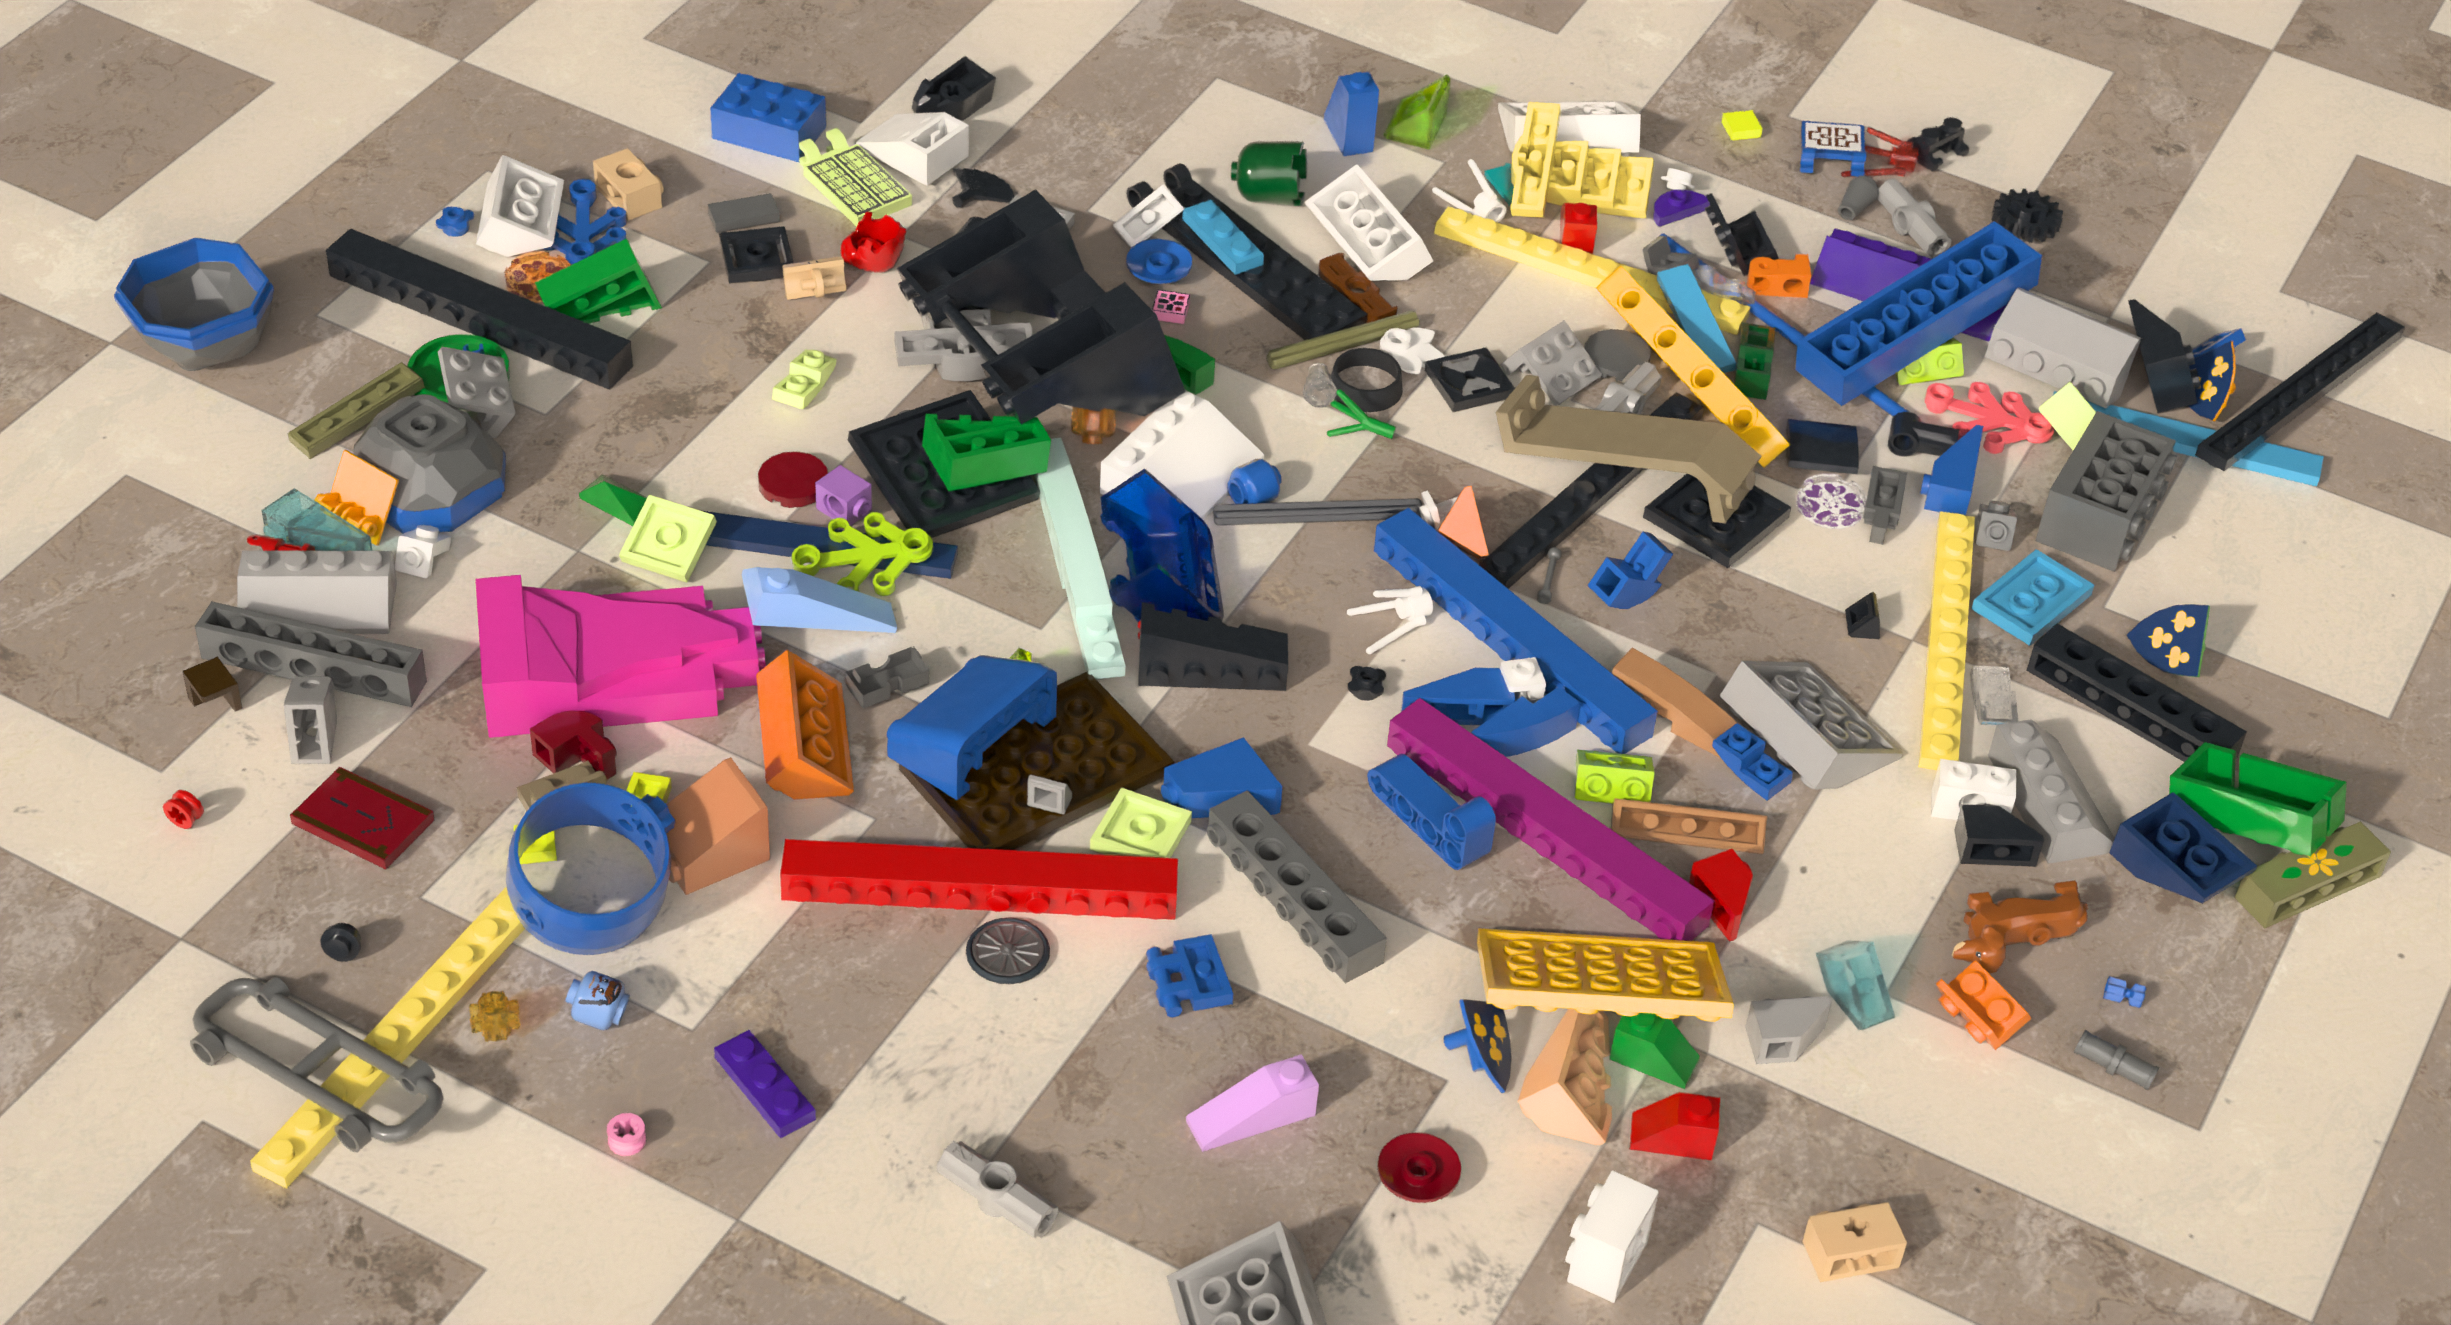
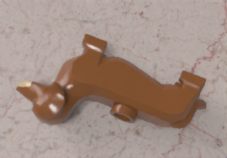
M2075 880L2055 883L2054 889L2056 893L2062 895L2053 897L2051 900L2016 897L2006 898L1994 904L1989 892L1971 893L1968 896L1967 904L1976 913L1974 911L1965 912L1964 922L1969 925L1968 936L1970 940L1958 943L1953 949L1952 958L1971 963L1976 960L1988 973H1996L2006 958L2007 945L2028 942L2032 945H2042L2049 939L2072 936L2079 930V927L2087 922L2088 915L2086 910H2088V904L2080 900Z

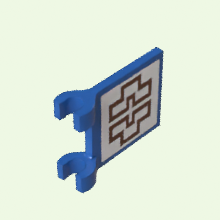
M1802 121L1800 172L1813 173L1814 158L1850 160L1851 176L1864 175V163L1866 162L1864 125Z

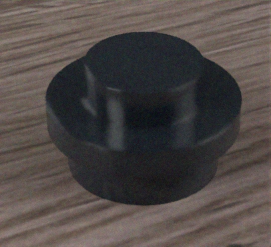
M337 923L329 926L323 932L320 944L325 954L330 958L340 962H348L355 959L361 950V936L354 926L348 923Z

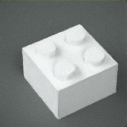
M1613 1170L1604 1185L1597 1183L1588 1201L1590 1210L1587 1215L1582 1213L1578 1215L1571 1230L1570 1236L1575 1239L1565 1259L1566 1263L1571 1264L1567 1282L1614 1303L1648 1243L1659 1191Z

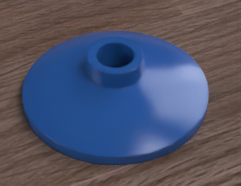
M1150 239L1137 243L1128 251L1126 265L1135 277L1143 281L1165 284L1178 281L1190 272L1192 256L1184 246L1165 239Z

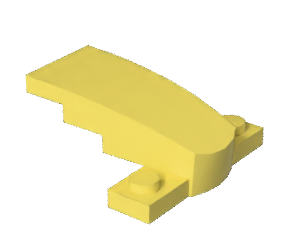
M1528 102L1523 136L1517 141L1512 154L1511 182L1514 186L1511 203L1512 216L1544 218L1546 202L1559 206H1563L1564 203H1585L1597 205V213L1646 218L1654 158L1623 157L1621 149L1589 148L1588 141H1556L1561 114L1560 104Z

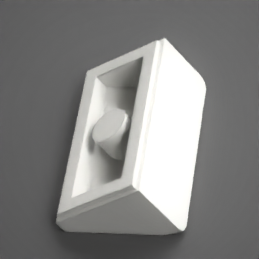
M1163 184L1115 222L1113 229L1132 248L1137 243L1150 238L1179 215L1184 208Z

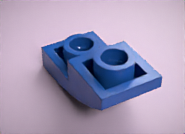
M1736 723L1713 740L1712 746L1736 776L1754 792L1768 801L1791 783L1793 772L1764 753L1766 745L1764 740Z

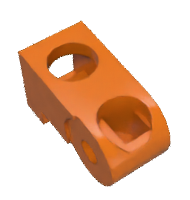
M1795 254L1794 260H1773L1768 257L1754 258L1749 266L1748 290L1762 296L1808 298L1811 280L1808 254Z

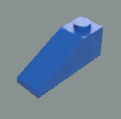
M1974 426L1934 461L1931 475L1924 474L1920 494L1926 495L1924 509L1966 515L1973 489L1983 426Z
M1475 667L1404 691L1401 711L1421 698L1459 725H1482L1515 701V692L1508 690L1500 668Z

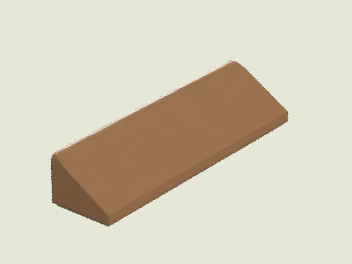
M1615 798L1612 803L1611 830L1626 839L1721 850L1733 849L1738 852L1764 854L1767 816Z

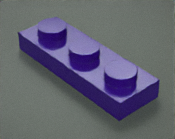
M750 1030L714 1047L715 1059L780 1139L816 1120L815 1108Z

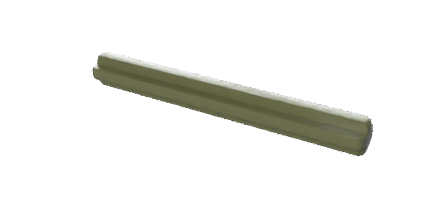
M1408 311L1270 350L1266 355L1267 362L1271 369L1276 370L1381 340L1385 332L1392 328L1404 330L1418 328L1420 321L1415 311Z

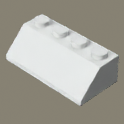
M1358 165L1352 167L1305 201L1311 212L1369 280H1408L1433 262L1421 237Z

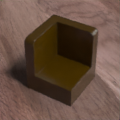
M218 656L182 671L187 696L194 707L224 696L235 712L242 709L238 683Z

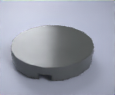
M1608 329L1598 331L1588 338L1584 346L1594 364L1602 373V378L1607 379V375L1616 377V381H1622L1636 365H1642L1645 362L1650 363V347L1646 341L1638 335L1625 330Z

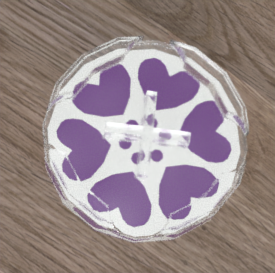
M1818 474L1808 477L1803 482V485L1798 490L1796 503L1798 511L1813 524L1828 529H1844L1854 526L1862 520L1867 498L1864 490L1852 480L1848 483L1843 481L1842 476L1837 474Z

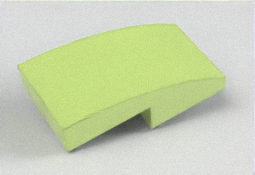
M804 350L790 362L789 375L773 387L772 400L804 409L827 382L836 366L837 359L826 356L819 350Z

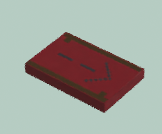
M339 766L290 814L291 824L386 870L434 821V813L422 805Z

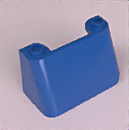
M979 655L976 658H972L965 664L964 668L905 716L895 720L890 725L887 731V756L958 800L970 790V784L965 782V778L971 767L976 770L982 767V752L1022 719L1031 724L1037 722L1044 727L1056 717L1057 673L1043 663L988 655Z

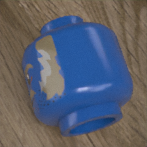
M1254 459L1238 466L1232 471L1227 484L1228 492L1236 504L1269 503L1278 497L1282 478L1279 470L1274 465H1270L1264 459Z

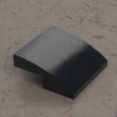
M1788 419L1786 428L1787 439L1790 444L1787 447L1786 454L1788 467L1858 474L1859 449L1856 426Z

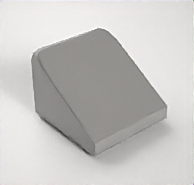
M1030 775L1028 778L1027 805L1065 814L1072 798V792L1068 785Z

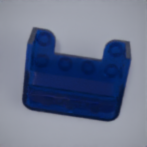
M1145 468L1101 496V521L1108 531L1115 532L1124 539L1127 550L1126 563L1130 574V580L1120 574L1110 580L1111 588L1109 589V594L1113 602L1117 606H1123L1133 614L1137 622L1141 621L1142 602L1155 604L1154 610L1171 613L1172 608L1187 611V617L1207 621L1209 616L1223 619L1224 611L1213 537L1205 521Z

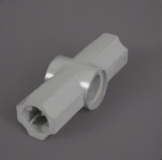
M1896 178L1886 180L1878 188L1877 199L1892 215L1893 226L1898 234L1903 236L1909 234L1931 258H1935L1950 248L1952 238L1935 221L1933 207L1928 201L1918 202Z
M1645 362L1642 365H1636L1621 382L1614 380L1610 383L1605 391L1602 402L1594 410L1640 415L1646 400L1660 386L1662 376L1656 370V366L1651 363Z
M953 1141L944 1149L942 1157L937 1162V1172L978 1199L979 1207L984 1214L991 1217L1003 1216L1033 1238L1037 1236L1042 1238L1051 1229L1054 1220L1058 1216V1206L1019 1181L1015 1169L1010 1164L1003 1161L991 1162L962 1141L958 1143Z

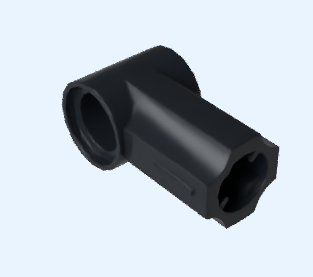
M1903 411L1894 415L1891 420L1888 448L1893 454L1901 457L1911 456L1916 452L1941 456L1957 442L1959 430L1923 423L1916 414Z

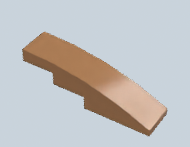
M1632 647L1613 667L1612 674L1629 688L1643 694L1642 699L1658 711L1657 714L1671 720L1672 733L1721 758L1712 746L1713 740L1737 722L1695 686L1666 666Z

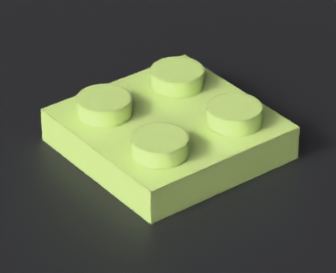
M648 495L619 557L624 563L687 583L717 523L716 518L712 514Z
M1121 788L1092 835L1090 850L1104 855L1171 858L1191 823L1192 811Z

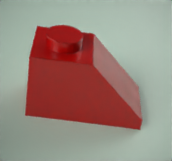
M1564 203L1560 209V244L1593 254L1597 231V205Z
M1733 849L1694 862L1689 880L1691 885L1714 900L1711 919L1729 942L1737 938L1753 880L1750 866L1745 861H1742Z
M1678 1092L1632 1112L1629 1150L1712 1161L1719 1132L1720 1097Z

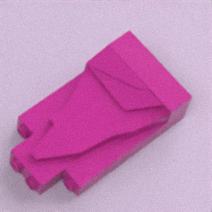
M521 575L475 579L482 687L489 738L530 734L531 727L554 714L565 711L592 713L603 720V727L718 716L717 701L724 700V689L757 686L756 674L759 670L766 667L764 647L757 648L756 644L762 643L761 626L753 625L749 607L713 610L712 600H705L703 586L592 595L585 592L522 586Z

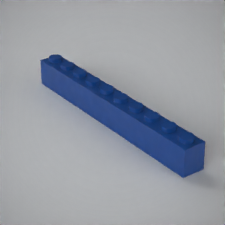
M1410 508L1377 524L1374 552L1382 560L1387 561L1415 586L1425 588L1433 601L1447 611L1453 619L1459 621L1471 631L1478 640L1483 641L1494 650L1502 660L1509 661L1536 657L1546 682L1545 694L1547 695L1559 686L1581 702L1577 722L1583 724L1595 734L1603 744L1609 746L1618 754H1626L1653 737L1658 712L1655 708Z

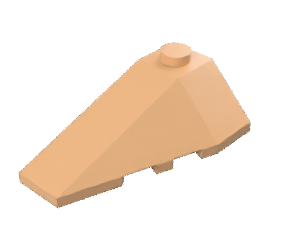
M1568 1008L1526 1075L1518 1102L1525 1116L1532 1119L1541 1131L1595 1145H1601L1606 1142L1612 1120V1106L1605 1103L1604 1090L1611 1088V1077L1605 1073L1603 1058L1610 1055L1609 1018L1603 1010H1599L1595 1014H1583L1575 1009Z

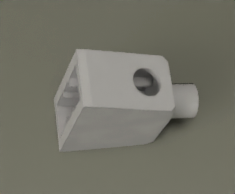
M328 676L292 678L284 701L291 764H330L337 724L332 678ZM312 726L317 728L316 736L308 735L306 733L308 728Z

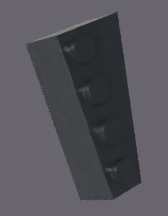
M1142 602L1138 686L1286 691L1288 633L1241 624L1236 628L1227 626L1219 618L1209 616L1207 621L1187 617V611L1172 608L1171 613L1154 610L1155 604Z

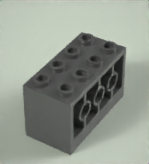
M2097 411L2050 488L2035 541L2115 572L2121 560L2128 561L2135 545V542L2132 540H2140L2147 523L2144 519L2149 521L2152 519L2158 501L2155 500L2162 501L2167 491L2169 482L2165 480V474H2171L2177 460V456L2172 454L2176 440Z

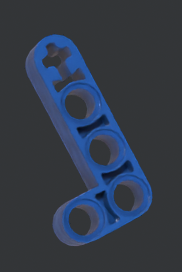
M1399 754L1368 771V783L1374 794L1451 868L1459 870L1491 852L1496 817L1491 805L1483 797L1477 796L1459 805L1405 754Z

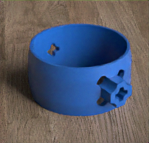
M578 783L563 786L538 799L526 811L513 833L506 868L508 895L517 918L526 930L536 939L554 949L578 955H597L612 952L630 944L642 935L659 913L669 882L671 853L666 834L674 828L675 819L671 815L668 805L658 796L653 798L647 794L642 799H639L623 789L600 783ZM575 825L598 826L615 831L637 845L648 858L657 882L642 899L627 908L604 914L578 913L561 908L540 895L527 880L520 864V858L532 843L551 831Z

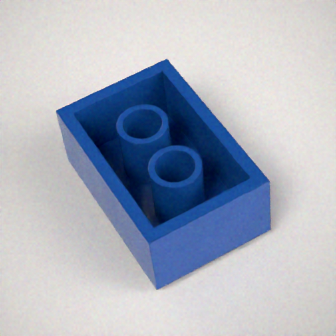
M738 73L710 107L712 139L799 162V158L805 156L804 152L799 148V143L807 139H811L815 143L826 128L825 96L785 86L781 83L759 79L748 74Z

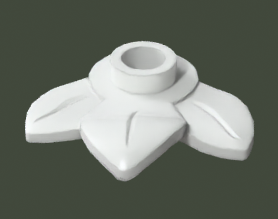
M1392 328L1387 330L1380 340L1381 351L1394 357L1398 361L1401 370L1407 373L1419 374L1422 367L1425 368L1426 361L1445 357L1444 354L1430 344L1435 334L1432 330L1424 328H1410L1408 330Z

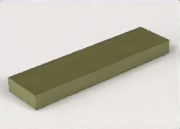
M400 362L288 432L289 441L309 459H312L371 422L378 413L399 399L412 396L425 388L423 379L403 362Z

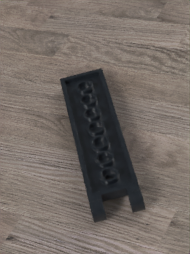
M1178 163L1164 171L1163 178L1167 188L1184 209L1212 200L1264 254L1263 265L1235 275L1183 220V211L1162 227V229L1303 340L1367 323L1368 314L1195 182L1184 164ZM1141 181L1127 189V200L1131 207L1134 208L1154 191L1147 182Z

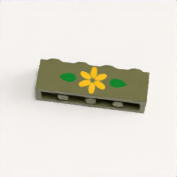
M2361 821L2346 828L2339 827L2330 837L2326 836V841L2312 856L2282 852L2272 860L2259 866L2257 865L2253 873L2240 880L2235 899L2264 928H2267L2380 878L2391 851Z

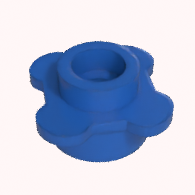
M446 207L442 210L443 215L441 218L436 220V226L439 229H443V232L448 236H462L469 231V221L474 219V213L471 210H463L460 207Z

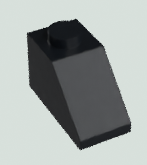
M1961 804L1954 829L1960 864L2036 867L2044 843L2043 835L2000 806Z

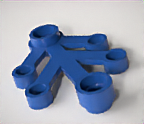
M588 179L575 180L569 186L570 200L576 206V224L560 216L558 213L556 229L576 241L570 243L559 237V233L555 231L552 246L543 248V250L547 251L557 249L565 254L566 263L569 266L626 239V231L621 228L627 223L626 211L621 207L608 209L605 215L590 224V207L594 204L597 195L595 183ZM612 227L607 230L604 237L593 243L590 242V239L607 228Z

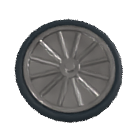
M1000 918L984 923L970 935L966 944V956L971 968L986 980L998 984H1017L1032 979L1046 967L1050 957V946L1044 933L1035 925L1017 918Z

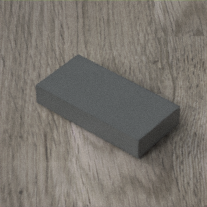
M771 193L708 204V214L716 233L780 222V212Z

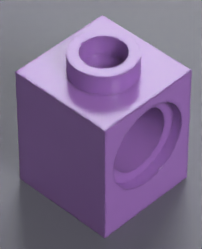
M839 465L815 482L816 509L830 518H844L848 521L849 526H851L858 520L865 518L872 511V485L843 466Z

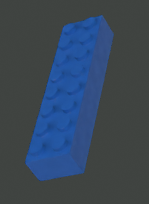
M1994 221L1798 340L1795 370L1839 405L1843 406L2008 304L2017 288L2029 291L2037 286L2042 255Z

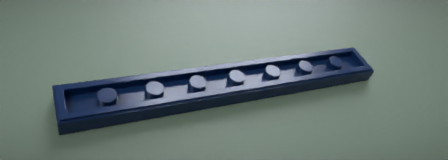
M703 511L714 515L717 521L706 546L791 557L793 551L798 546L805 544L815 546L820 553L857 548L846 541L841 543L832 541L826 527ZM835 529V530H834V532H842V531H844V530H840V529ZM863 533L880 544L892 543L891 540L883 535L871 537ZM933 542V552L930 557L919 563H910L903 573L951 579L958 555V545ZM914 546L910 549H917L919 546ZM895 557L883 559L875 569L886 570ZM859 563L847 564V565L857 566Z

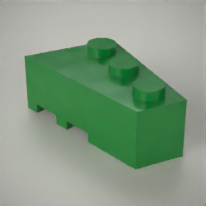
M627 238L535 282L544 306L588 324L599 322L600 317L619 313L621 317L631 315V310L645 307H651V310L662 309L654 289Z
M926 414L922 446L948 491H954L1047 472L1051 438L1038 417H1034L1021 425L1014 416H993L992 421H971V415H959V420H937V414Z

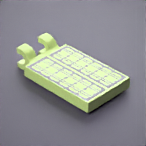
M838 128L826 132V137L831 141L832 145L826 147L827 153L820 155L818 147L811 139L799 143V148L805 154V156L799 158V163L804 167V176L856 227L867 211L873 213V219H880L884 215H890L912 206V195L858 144L849 147L843 133Z

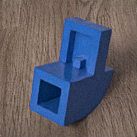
M1643 531L1624 560L1606 557L1587 586L1609 607L1619 609L1632 608L1647 601L1661 587L1662 584L1657 578L1673 556V553L1652 533Z

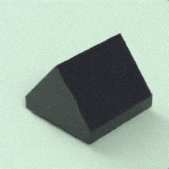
M1871 592L1845 609L1848 635L1852 638L1880 639L1877 597L1874 592Z

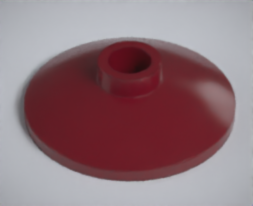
M1406 1133L1397 1136L1382 1148L1378 1157L1377 1169L1382 1183L1391 1193L1406 1201L1416 1203L1438 1201L1452 1193L1460 1180L1461 1162L1459 1156L1447 1142L1434 1135Z

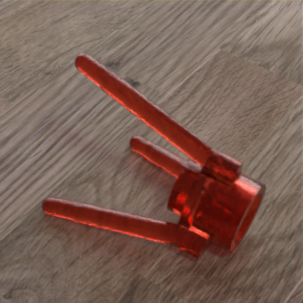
M1868 127L1867 133L1898 147L1892 146L1891 150L1865 145L1866 153L1889 157L1888 165H1892L1893 168L1864 169V175H1897L1905 177L1906 172L1913 173L1917 162L1918 148L1912 147V142L1902 141ZM1843 171L1841 173L1842 177H1858L1851 176V171Z

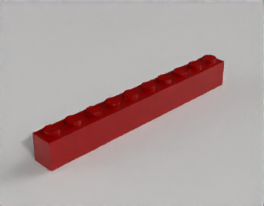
M785 839L780 872L781 900L1107 916L1114 918H1148L1154 920H1175L1178 858Z

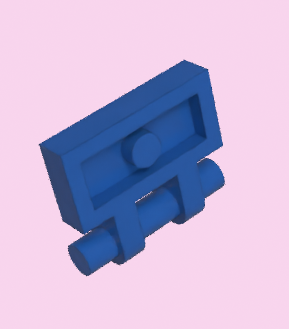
M1212 934L1173 941V954L1163 955L1159 947L1150 948L1146 952L1148 959L1146 968L1149 977L1156 982L1158 987L1156 990L1159 1005L1165 1008L1168 1017H1177L1182 1013L1180 1005L1182 1000L1190 999L1194 1011L1233 1004V991ZM1180 972L1183 981L1172 982L1170 975Z

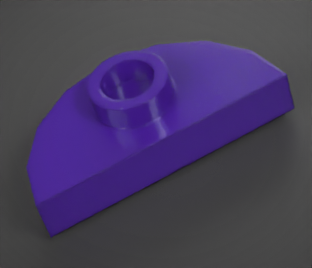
M1671 190L1657 198L1654 203L1653 220L1658 227L1704 212V208L1710 205L1703 194L1690 190Z

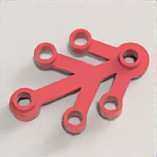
M1973 382L1969 388L1968 398L1970 401L1984 406L1981 407L1953 398L1954 392L1946 384L1933 383L1927 388L1924 401L1929 411L1941 414L1948 409L1978 418L1969 422L1959 421L1953 424L1952 428L1959 430L1958 440L1976 425L1983 426L1982 432L2000 427L2012 429L2001 433L1992 431L1986 434L1983 447L1989 453H2001L2004 450L2005 444L2025 439L2031 443L2038 444L2048 442L2053 437L2054 427L2042 413H2032L2022 402V396L2016 392H2005L2002 396L2001 404H1999L1990 393V387L1987 384ZM2008 413H2011V414H2014V413H2015V414L2017 415V417L2008 415Z

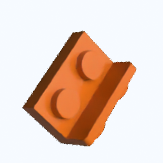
M1976 960L1948 985L1942 979L1936 983L1937 988L1942 994L1938 1001L1952 1017L1960 1014L1968 1022L1964 1025L1967 1032L1979 1044L1986 1040L1994 1050L1998 1049L2031 1020L2029 1013Z

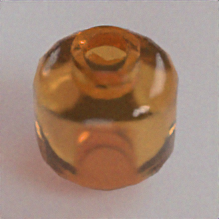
M1072 406L1071 431L1076 436H1082V443L1103 445V438H1110L1116 432L1117 411L1104 408L1098 412Z

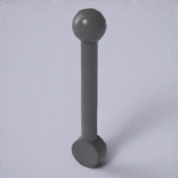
M1557 547L1550 548L1548 551L1550 561L1543 589L1539 590L1537 595L1538 602L1542 604H1548L1552 599L1550 587L1556 562L1562 556L1561 550Z

